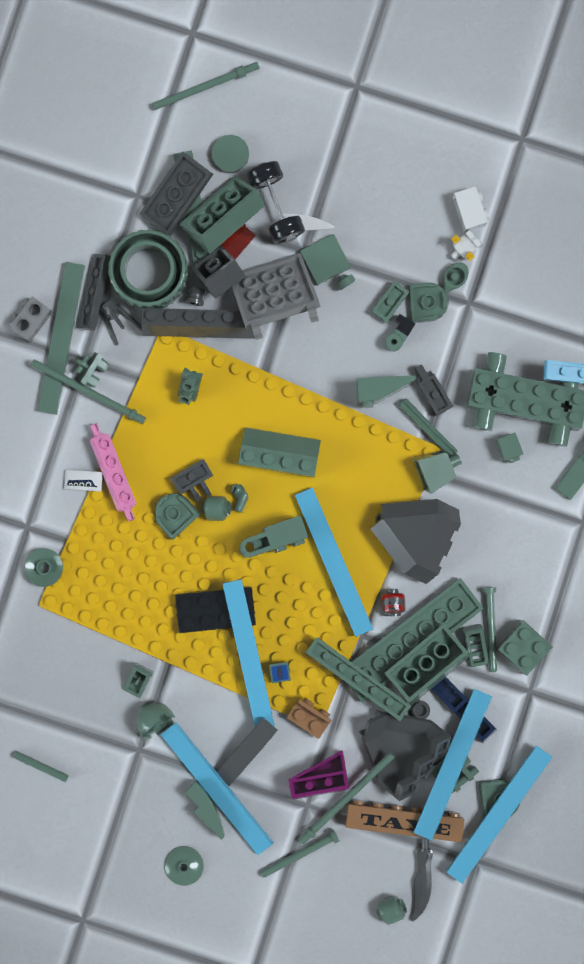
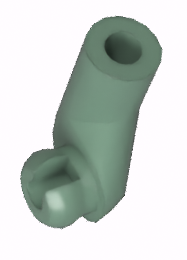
M234 484L231 487V492L237 499L234 510L242 513L248 500V494L241 484Z

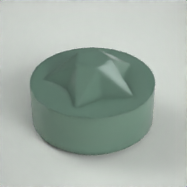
M352 274L342 275L339 277L336 286L339 290H342L353 283L355 278Z

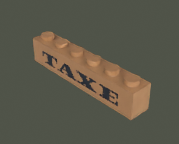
M354 799L352 802H348L345 827L422 837L414 833L422 814V808L410 807V810L402 809L403 806L391 804V807H383V803L372 802V805L364 804L362 800ZM449 812L448 815L443 814L433 839L462 842L465 819L457 812Z

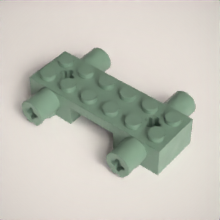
M488 352L485 370L476 368L473 372L466 408L476 410L473 428L492 431L495 414L541 421L542 424L552 425L548 443L567 447L570 430L579 431L583 426L584 390L579 389L580 384L560 382V385L504 374L507 356ZM492 388L494 394L488 396V392L485 389ZM567 404L569 409L564 412V408L561 405Z

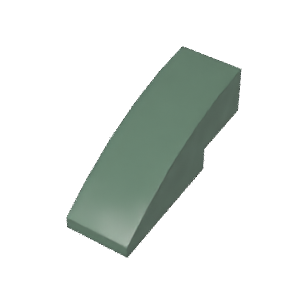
M196 780L185 792L198 805L193 813L222 840L225 833L219 812L212 798Z

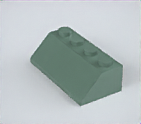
M234 176L179 225L198 247L211 254L257 214L265 204L256 188Z
M245 427L238 464L314 478L321 440Z
M442 624L387 670L385 675L404 698L413 705L467 660L470 654L447 626Z

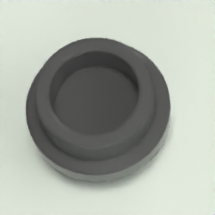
M419 700L411 706V714L413 717L426 719L430 714V707L425 701Z

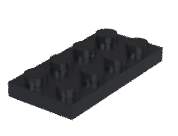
M246 587L244 592L251 623L254 626L256 621L252 587ZM224 590L175 595L179 633L232 628Z

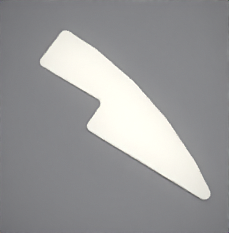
M283 214L284 218L300 216L305 231L335 228L330 223L315 217L300 214Z

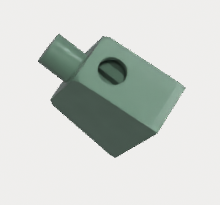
M442 450L412 458L424 490L430 494L456 477L453 468L462 464L458 454L449 457L447 452Z

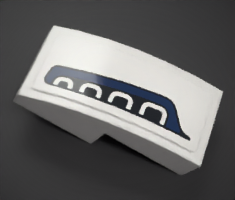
M66 470L64 489L102 492V472Z

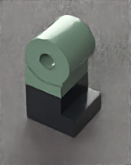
M401 314L395 320L399 324L393 334L387 337L385 342L386 348L392 352H396L402 347L415 326L414 322Z

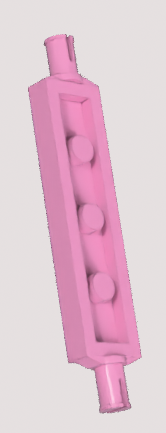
M93 424L90 427L94 437L89 441L117 511H124L128 522L132 521L135 517L131 508L136 505V501L109 433L101 434L98 424Z

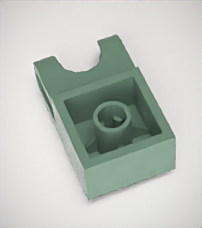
M301 515L263 528V533L243 540L239 550L244 557L251 558L274 550V553L287 549L286 545L292 544L293 547L304 544V539L308 538ZM247 543L253 544V552L250 553L245 549Z

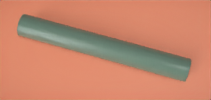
M16 751L13 758L59 780L66 782L69 775L23 753Z

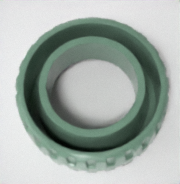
M148 229L132 232L117 243L110 255L108 274L111 285L120 299L135 309L166 308L181 296L183 289L186 287L188 280L186 256L179 244L171 236L165 235L161 231ZM144 249L160 251L170 261L168 279L161 287L155 290L144 291L137 289L127 279L126 268L130 258L135 253Z

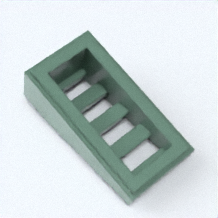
M476 624L463 627L466 649L470 654L468 658L470 668L489 664L482 625ZM475 640H480V641H481V642H477V643H472V644H470V641H475ZM482 647V650L471 652V649ZM479 655H483V656H484V658H479V659H474V660H473V658H472V657H474V656H479Z

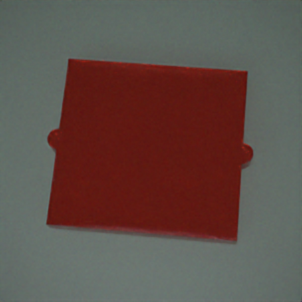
M244 224L225 240L221 246L236 260L256 235Z

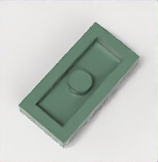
M394 281L374 307L372 313L387 323L407 297L409 291Z

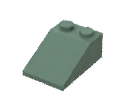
M416 375L357 378V405H362V408H372L374 404H378L412 385L416 380Z

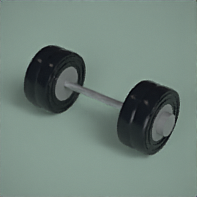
M278 161L263 162L247 173L250 185L256 189L268 186L281 219L269 227L273 242L282 243L295 240L296 237L305 232V227L300 216L288 218L283 216L271 186L283 178V172Z

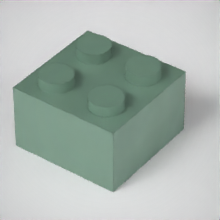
M521 620L496 649L527 676L553 646L528 623Z

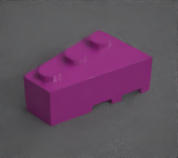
M343 750L288 779L292 800L350 790Z

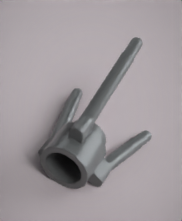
M110 300L100 308L103 312L102 317L106 321L115 345L119 343L110 320L114 319L120 328L124 329V325L118 318L120 315L119 311L142 331V326L122 309L119 303L115 304L113 300Z

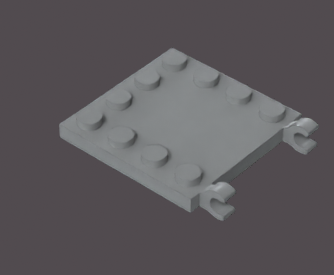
M301 253L243 270L245 277L239 283L232 286L246 330L252 329L255 340L263 338L260 329L261 325L308 311L311 323L319 321L316 308L320 307V303Z

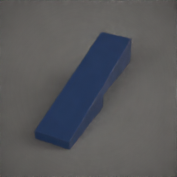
M445 677L431 690L461 720L469 700ZM484 716L476 736L484 743L497 729Z

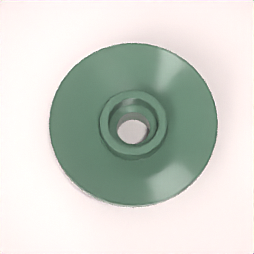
M37 549L27 557L25 562L26 576L37 586L47 587L53 585L60 579L63 572L62 559L51 549ZM44 564L48 565L47 571L42 570Z
M181 846L172 850L165 861V871L169 879L175 884L182 886L195 883L201 877L204 868L203 859L199 852L187 846ZM186 864L187 870H182L180 865Z

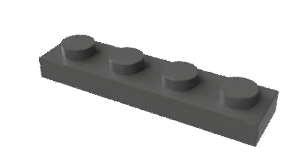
M94 254L77 328L83 330H95L109 270V255Z

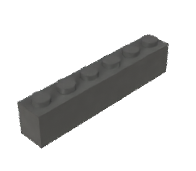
M142 308V336L255 339L252 329L246 330L240 311Z

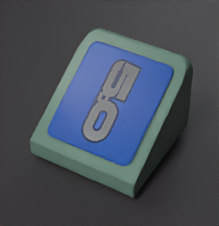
M288 661L269 664L272 683L291 681Z

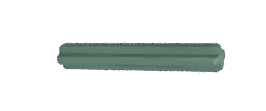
M405 398L400 402L399 407L444 452H447L449 457L458 452L408 399Z

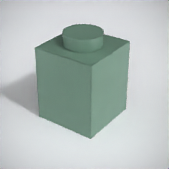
M516 432L496 440L503 462L509 461V464L520 460L519 456L524 454Z

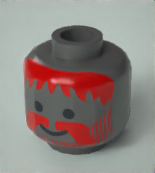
M387 589V593L380 596L381 612L385 613L386 617L401 616V613L406 610L405 595L398 593V589Z

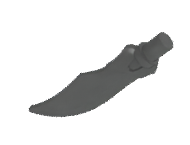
M421 838V848L417 852L419 869L414 879L415 901L411 921L416 920L423 913L431 895V860L433 851L429 848V840L426 838Z

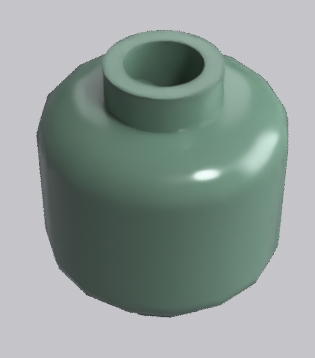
M209 496L202 503L201 511L209 521H224L227 516H230L231 503L224 496Z
M391 896L380 901L379 909L376 910L379 920H383L388 925L403 920L405 913H407L404 901L397 896Z

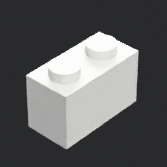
M475 186L454 193L453 201L464 233L486 226L489 214L487 209H483L481 191H477Z

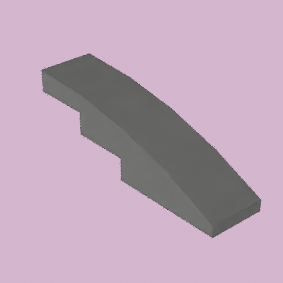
M264 717L216 771L228 786L235 781L278 731Z

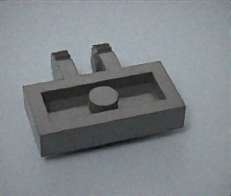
M204 459L171 478L179 494L182 495L190 490L197 502L201 501V497L194 487L201 484L207 496L212 495L204 481L214 475Z

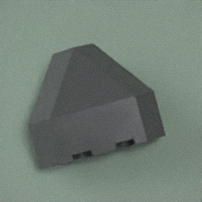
M439 499L381 504L382 512L378 513L375 517L376 525L371 528L372 532L405 575L427 584L439 575L442 568L439 566L443 556L447 557L453 543L450 541L454 531L458 532L460 528L459 509Z
M377 710L375 717L367 721L366 728L359 731L373 767L389 752L395 756L376 776L379 784L398 801L415 793L418 789L416 787L417 783L422 777L427 778L435 768L433 763L439 756L444 757L448 752L451 736L432 720L404 715L402 720L399 721L388 712Z

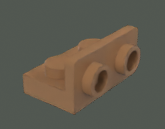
M299 698L288 714L287 719L320 739L332 721L329 718L331 714L322 708L318 711L313 707L314 703L307 698L303 700Z

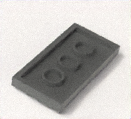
M182 151L139 214L164 234L171 236L214 174Z

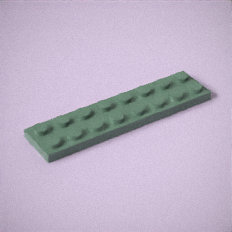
M459 578L351 662L385 686L390 682L385 672L442 624H445L453 633L484 608L463 580ZM349 685L362 703L366 699H368L362 693H360L351 685Z

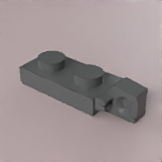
M422 364L416 367L415 371L419 376L416 379L417 385L435 415L439 416L454 407L435 374L431 370L426 372Z

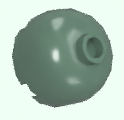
M147 702L139 708L140 712L136 717V728L143 739L152 738L151 734L155 732L158 735L172 724L173 720L171 717L175 718V715L163 703L154 702L149 704Z

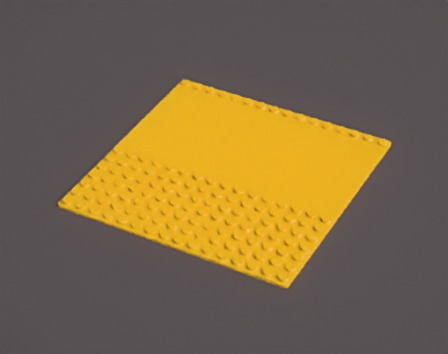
M158 336L127 404V408L137 410V413L146 417V420L141 424L134 419L132 421L129 420V417L123 414L111 440L136 501V505L131 508L135 519L128 522L124 511H117L103 476L102 492H88L60 555L63 562L62 575L56 583L46 587L39 605L46 610L248 698L233 628L179 633L175 595L224 590L222 583L242 579L244 588L252 587L256 625L252 627L270 707L288 715L299 698L302 700L307 698L314 703L313 707L319 711L322 708L327 712L341 678L305 652L315 638L318 637L350 660L360 635L355 637L295 495L313 488L369 617L393 561V558L371 530L376 525L375 517L378 513L382 512L381 504L419 501L424 487L412 458L440 451V447L188 337ZM184 368L189 369L191 372L196 371L203 374L197 399L195 402L191 401L189 405L179 402V396H177ZM245 427L321 440L315 477L311 478L239 465ZM204 459L214 475L204 481L212 494L210 496H224L227 501H230V516H227L224 521H209L206 519L205 514H202L201 506L209 496L205 494L203 487L199 484L194 488L201 497L200 502L196 501L190 490L182 495L193 504L201 515L174 540H171L155 519L156 504L162 497L168 494H179L171 480L173 476ZM234 484H241L248 494V500L242 513L234 510L237 502L236 497L231 492V487ZM301 515L308 538L304 539V544L295 547L289 544L286 545L287 549L274 553V550L251 558H246L240 553V544L246 538L263 533L262 529ZM247 543L245 549L251 553L254 551V546L251 543ZM288 661L291 681L272 683L269 664Z

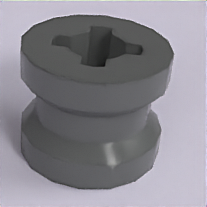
M188 286L187 291L189 294L185 298V302L196 306H203V296L206 295L207 291L198 287Z

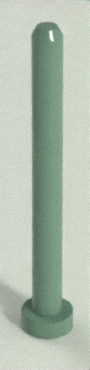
M496 587L483 588V593H486L490 672L497 671L494 592H496Z
M332 829L326 837L263 869L260 872L261 876L267 877L333 841L334 843L339 842L340 840L335 830Z

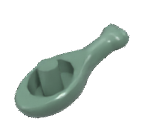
M461 262L455 263L445 272L443 289L447 294L461 287L466 282L469 274L466 264Z

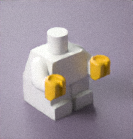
M471 230L467 231L461 238L455 234L451 240L456 250L451 256L455 260L462 256L471 261L475 257L474 252L482 247L483 244Z

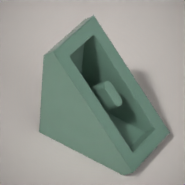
M136 663L123 690L141 698L154 671Z

